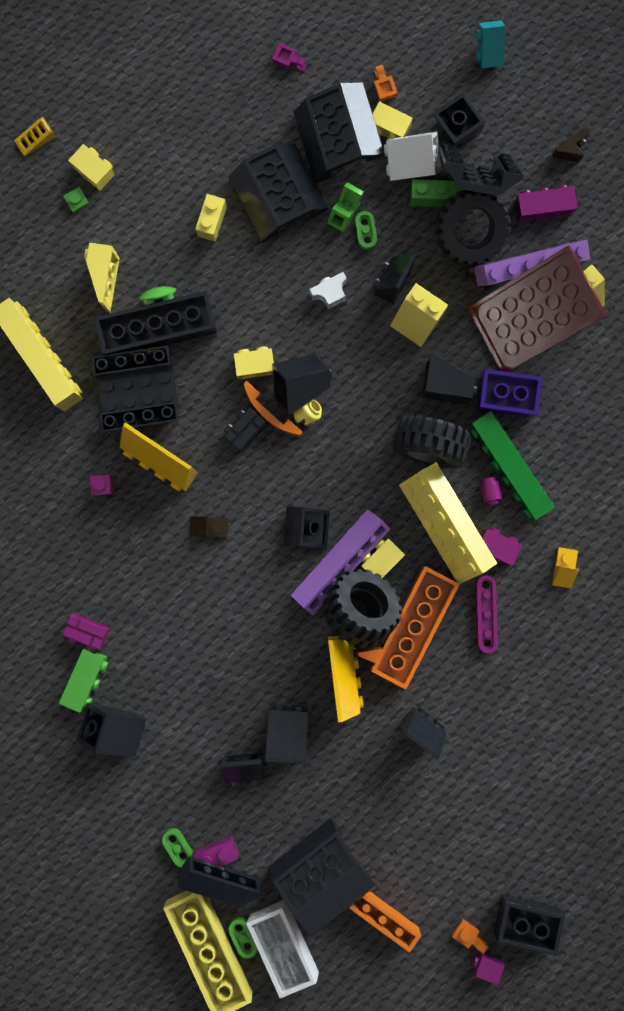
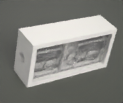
M282 900L250 914L246 923L279 998L316 984L319 971L286 902Z

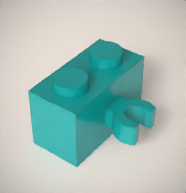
M502 21L479 23V30H476L478 50L475 51V60L481 68L504 66L506 26Z

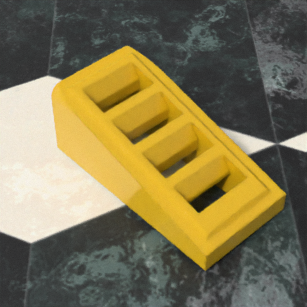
M42 117L14 141L25 157L56 136ZM43 128L46 131L44 134L41 132ZM36 132H37V133L39 134V136H40L38 139H37L36 136L34 135ZM30 136L34 140L32 144L28 139ZM25 140L28 145L27 148L24 147L22 141Z

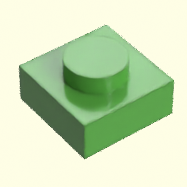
M80 187L64 195L73 213L90 205Z

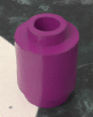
M496 477L480 480L483 503H488V506L498 505L499 501L502 500L499 481H496Z

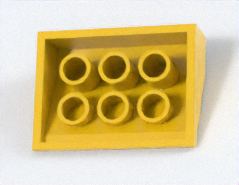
M124 423L120 448L124 450L123 455L131 460L135 457L140 461L138 465L147 471L149 468L156 471L154 474L162 481L168 479L172 482L170 486L180 492L181 489L186 491L198 472L127 423Z
M328 636L338 722H343L361 714L360 708H364L363 698L358 696V689L361 688L360 676L356 677L355 669H359L358 658L353 655V650L356 648L347 644V641H341L338 638L339 636Z

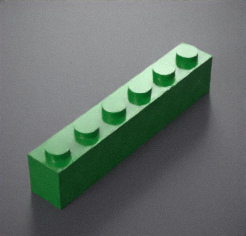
M490 411L469 426L471 428L469 430L471 436L475 440H479L481 451L484 455H489L491 458L490 464L496 472H500L502 483L505 487H510L513 492L511 494L512 498L517 504L520 502L524 508L522 510L524 516L528 520L535 521L554 509L553 503L493 413Z

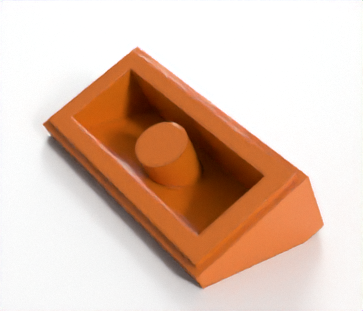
M380 644L371 648L366 646L360 650L357 649L359 657L373 663H377L382 651Z

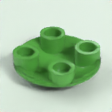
M167 286L155 287L143 293L139 299L144 302V305L155 303V299L160 298L170 300L174 298L173 294L176 292V288Z

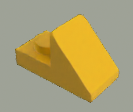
M558 547L552 581L553 586L572 588L579 569H575L578 555L577 550Z

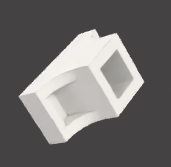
M344 272L332 278L326 277L322 279L320 284L310 289L311 298L313 300H322L328 309L345 301L342 287L346 284L347 278Z

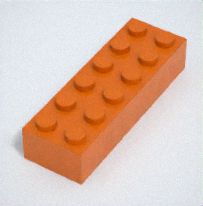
M422 566L402 605L400 623L384 640L377 663H372L370 667L371 672L407 689L460 584L426 566Z

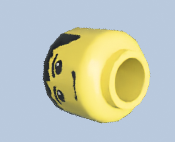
M316 400L309 401L293 413L295 421L304 427L314 424L322 415L320 404Z

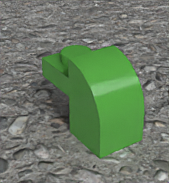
M347 182L339 201L332 208L327 223L344 232L361 204L360 200L364 191Z

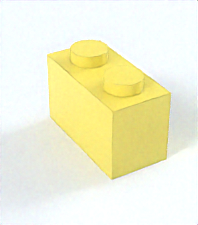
M381 102L377 104L373 112L379 136L382 135L387 140L405 137L411 127L412 117Z
M83 144L68 161L73 169L101 191L115 175L112 170L113 166L106 159H100L95 149L92 147L88 148Z
M210 194L206 195L195 229L198 237L216 242L227 209L225 199Z
M259 347L256 351L242 349L238 353H234L238 379L273 375L272 364L274 361L272 348Z
M389 538L386 541L382 539L375 546L377 550L372 555L369 553L362 560L363 564L361 567L364 570H370L373 574L377 573L381 575V578L405 556Z

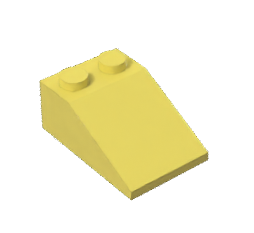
M89 243V248L85 250V260L98 301L106 312H110L120 258L113 246Z

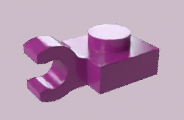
M282 43L279 44L272 58L274 64L290 70L291 66H294L296 69L304 72L307 66L305 64L306 59L297 56L296 49Z

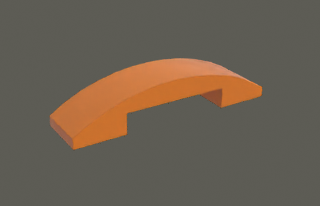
M247 381L244 383L251 404L266 422L288 435L296 437L303 435V432L289 419L283 425L258 402L261 394Z

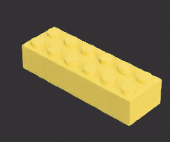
M10 298L6 299L0 304L1 328L53 404L65 412L83 399L80 395L83 393L77 383L70 379L72 376L69 371L59 364L62 361L50 349L51 345L46 338L42 337L39 333L40 329L31 321L27 310L18 301L13 302Z
M437 462L399 485L458 584L483 574L497 564Z
M184 891L168 899L163 909L210 1011H235L251 1003L253 991L210 898Z

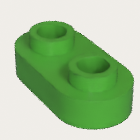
M362 211L355 219L358 244L364 250H371L377 242L375 221L370 212ZM366 220L368 224L362 225L361 221ZM369 238L371 242L365 243L364 239Z
M168 829L162 838L163 846L175 865L182 867L189 856L193 857V851L178 829ZM174 835L176 841L172 842L169 837ZM185 852L187 857L181 858L180 853Z
M236 917L230 922L229 934L239 955L243 958H251L257 951L256 944L247 927V920L243 917ZM240 924L243 929L237 930L235 926ZM250 943L251 947L245 948L244 944Z

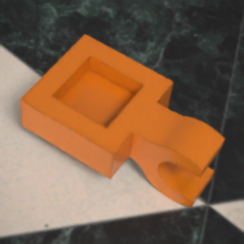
M383 65L376 66V71L374 72L377 80L374 81L373 85L379 102L396 97L397 90L392 75L386 77Z
M462 918L452 933V937L468 949L471 944L482 953H485L488 948L487 942L477 936L479 930Z

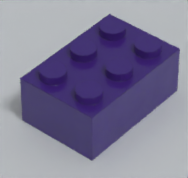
M485 369L481 373L476 411L488 413L491 411L495 414L533 419L538 415L543 377Z

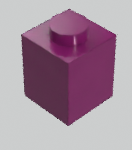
M90 476L91 496H115L113 476Z
M479 951L477 956L474 955L471 963L476 977L496 985L499 984L505 967L501 958Z

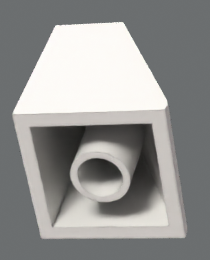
M438 131L386 141L384 153L385 156H388L389 164L386 165L387 175L390 176V181L436 175L441 171Z

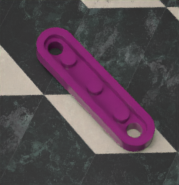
M487 575L479 577L476 581L477 645L485 653L494 652L498 646L496 582L491 576ZM484 581L488 582L489 584L488 588L486 589L482 587V583ZM486 639L490 640V645L488 647L484 646V641Z

